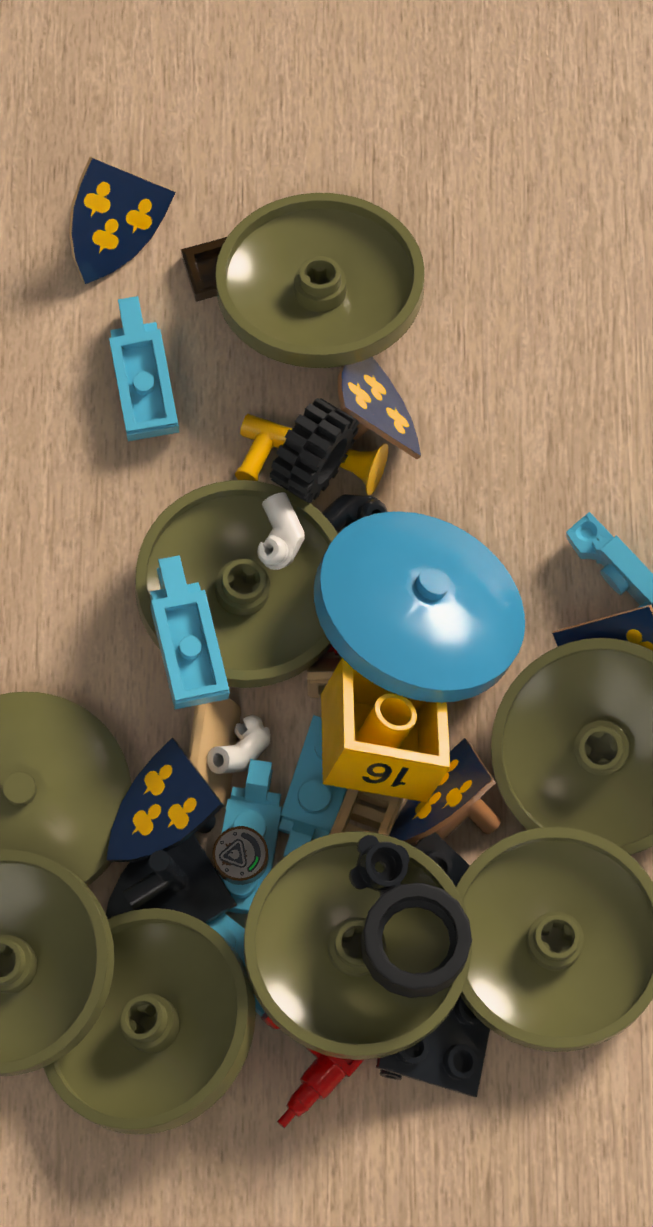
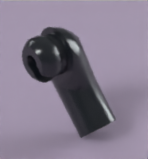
M344 494L331 503L322 514L339 533L342 529L363 517L388 511L385 504L375 497Z

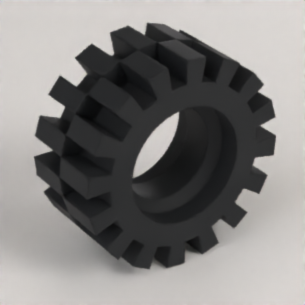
M315 399L313 404H309L305 408L304 415L300 414L295 420L294 428L292 430L289 429L285 435V443L279 446L276 453L279 456L273 461L271 466L273 469L270 472L271 481L307 503L316 500L321 491L324 492L329 486L330 479L336 477L340 464L344 463L348 457L346 453L353 447L355 442L353 438L358 434L359 428L357 426L359 421L324 399Z

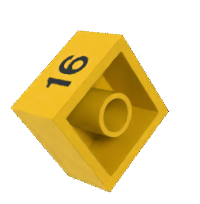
M341 658L321 693L323 784L427 803L450 768L447 702L414 700L387 691L363 677Z

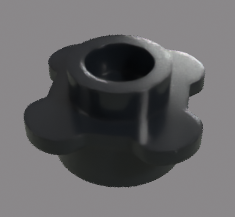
M373 835L362 837L357 843L359 857L356 867L349 872L351 884L359 890L366 887L378 891L380 895L401 885L400 882L405 878L408 870L409 854L403 846L392 842H379L377 837ZM377 862L383 865L382 872H378L375 869Z

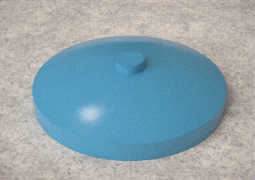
M400 511L383 512L363 517L345 527L333 539L317 568L313 588L314 603L320 625L326 637L339 655L359 674L397 695L414 700L440 703L455 702L477 696L490 689L505 675L522 646L525 634V613L521 596L511 575L501 561L484 544L466 531L441 519L424 514Z

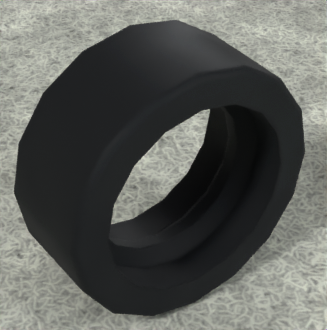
M424 883L399 885L380 896L368 911L360 941L363 962L372 978L391 993L408 998L432 996L453 983L466 964L472 937L470 921L455 898L441 888ZM422 908L431 911L442 919L448 930L450 946L447 956L438 967L429 972L413 974L402 971L389 961L383 950L382 934L386 923L394 914L404 909Z

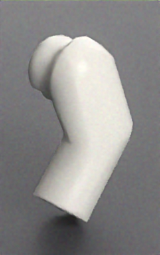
M284 492L276 493L265 499L262 503L273 529L265 542H260L257 553L261 562L273 570H279L290 565L305 539V533L287 494Z
M247 716L243 718V724H236L235 734L241 740L237 744L217 746L208 752L207 764L212 772L216 774L244 772L249 768L250 759L256 760L269 746L271 740L269 727L264 728L259 716Z

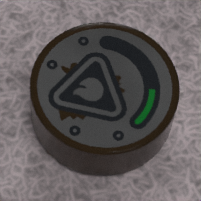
M244 826L229 828L217 838L213 846L214 866L218 874L232 884L245 885L259 879L267 868L269 861L267 844L264 838L252 828Z

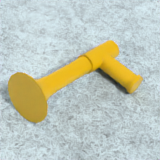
M247 414L242 422L240 435L254 441L241 466L237 468L235 477L238 480L258 481V475L273 447L279 448L280 445H283L286 441L285 435L289 429L292 430L293 428ZM383 443L379 449L373 451L349 449L346 453L348 457L339 466L352 472L363 481L366 486L367 495L373 494L383 475L388 457L387 443Z

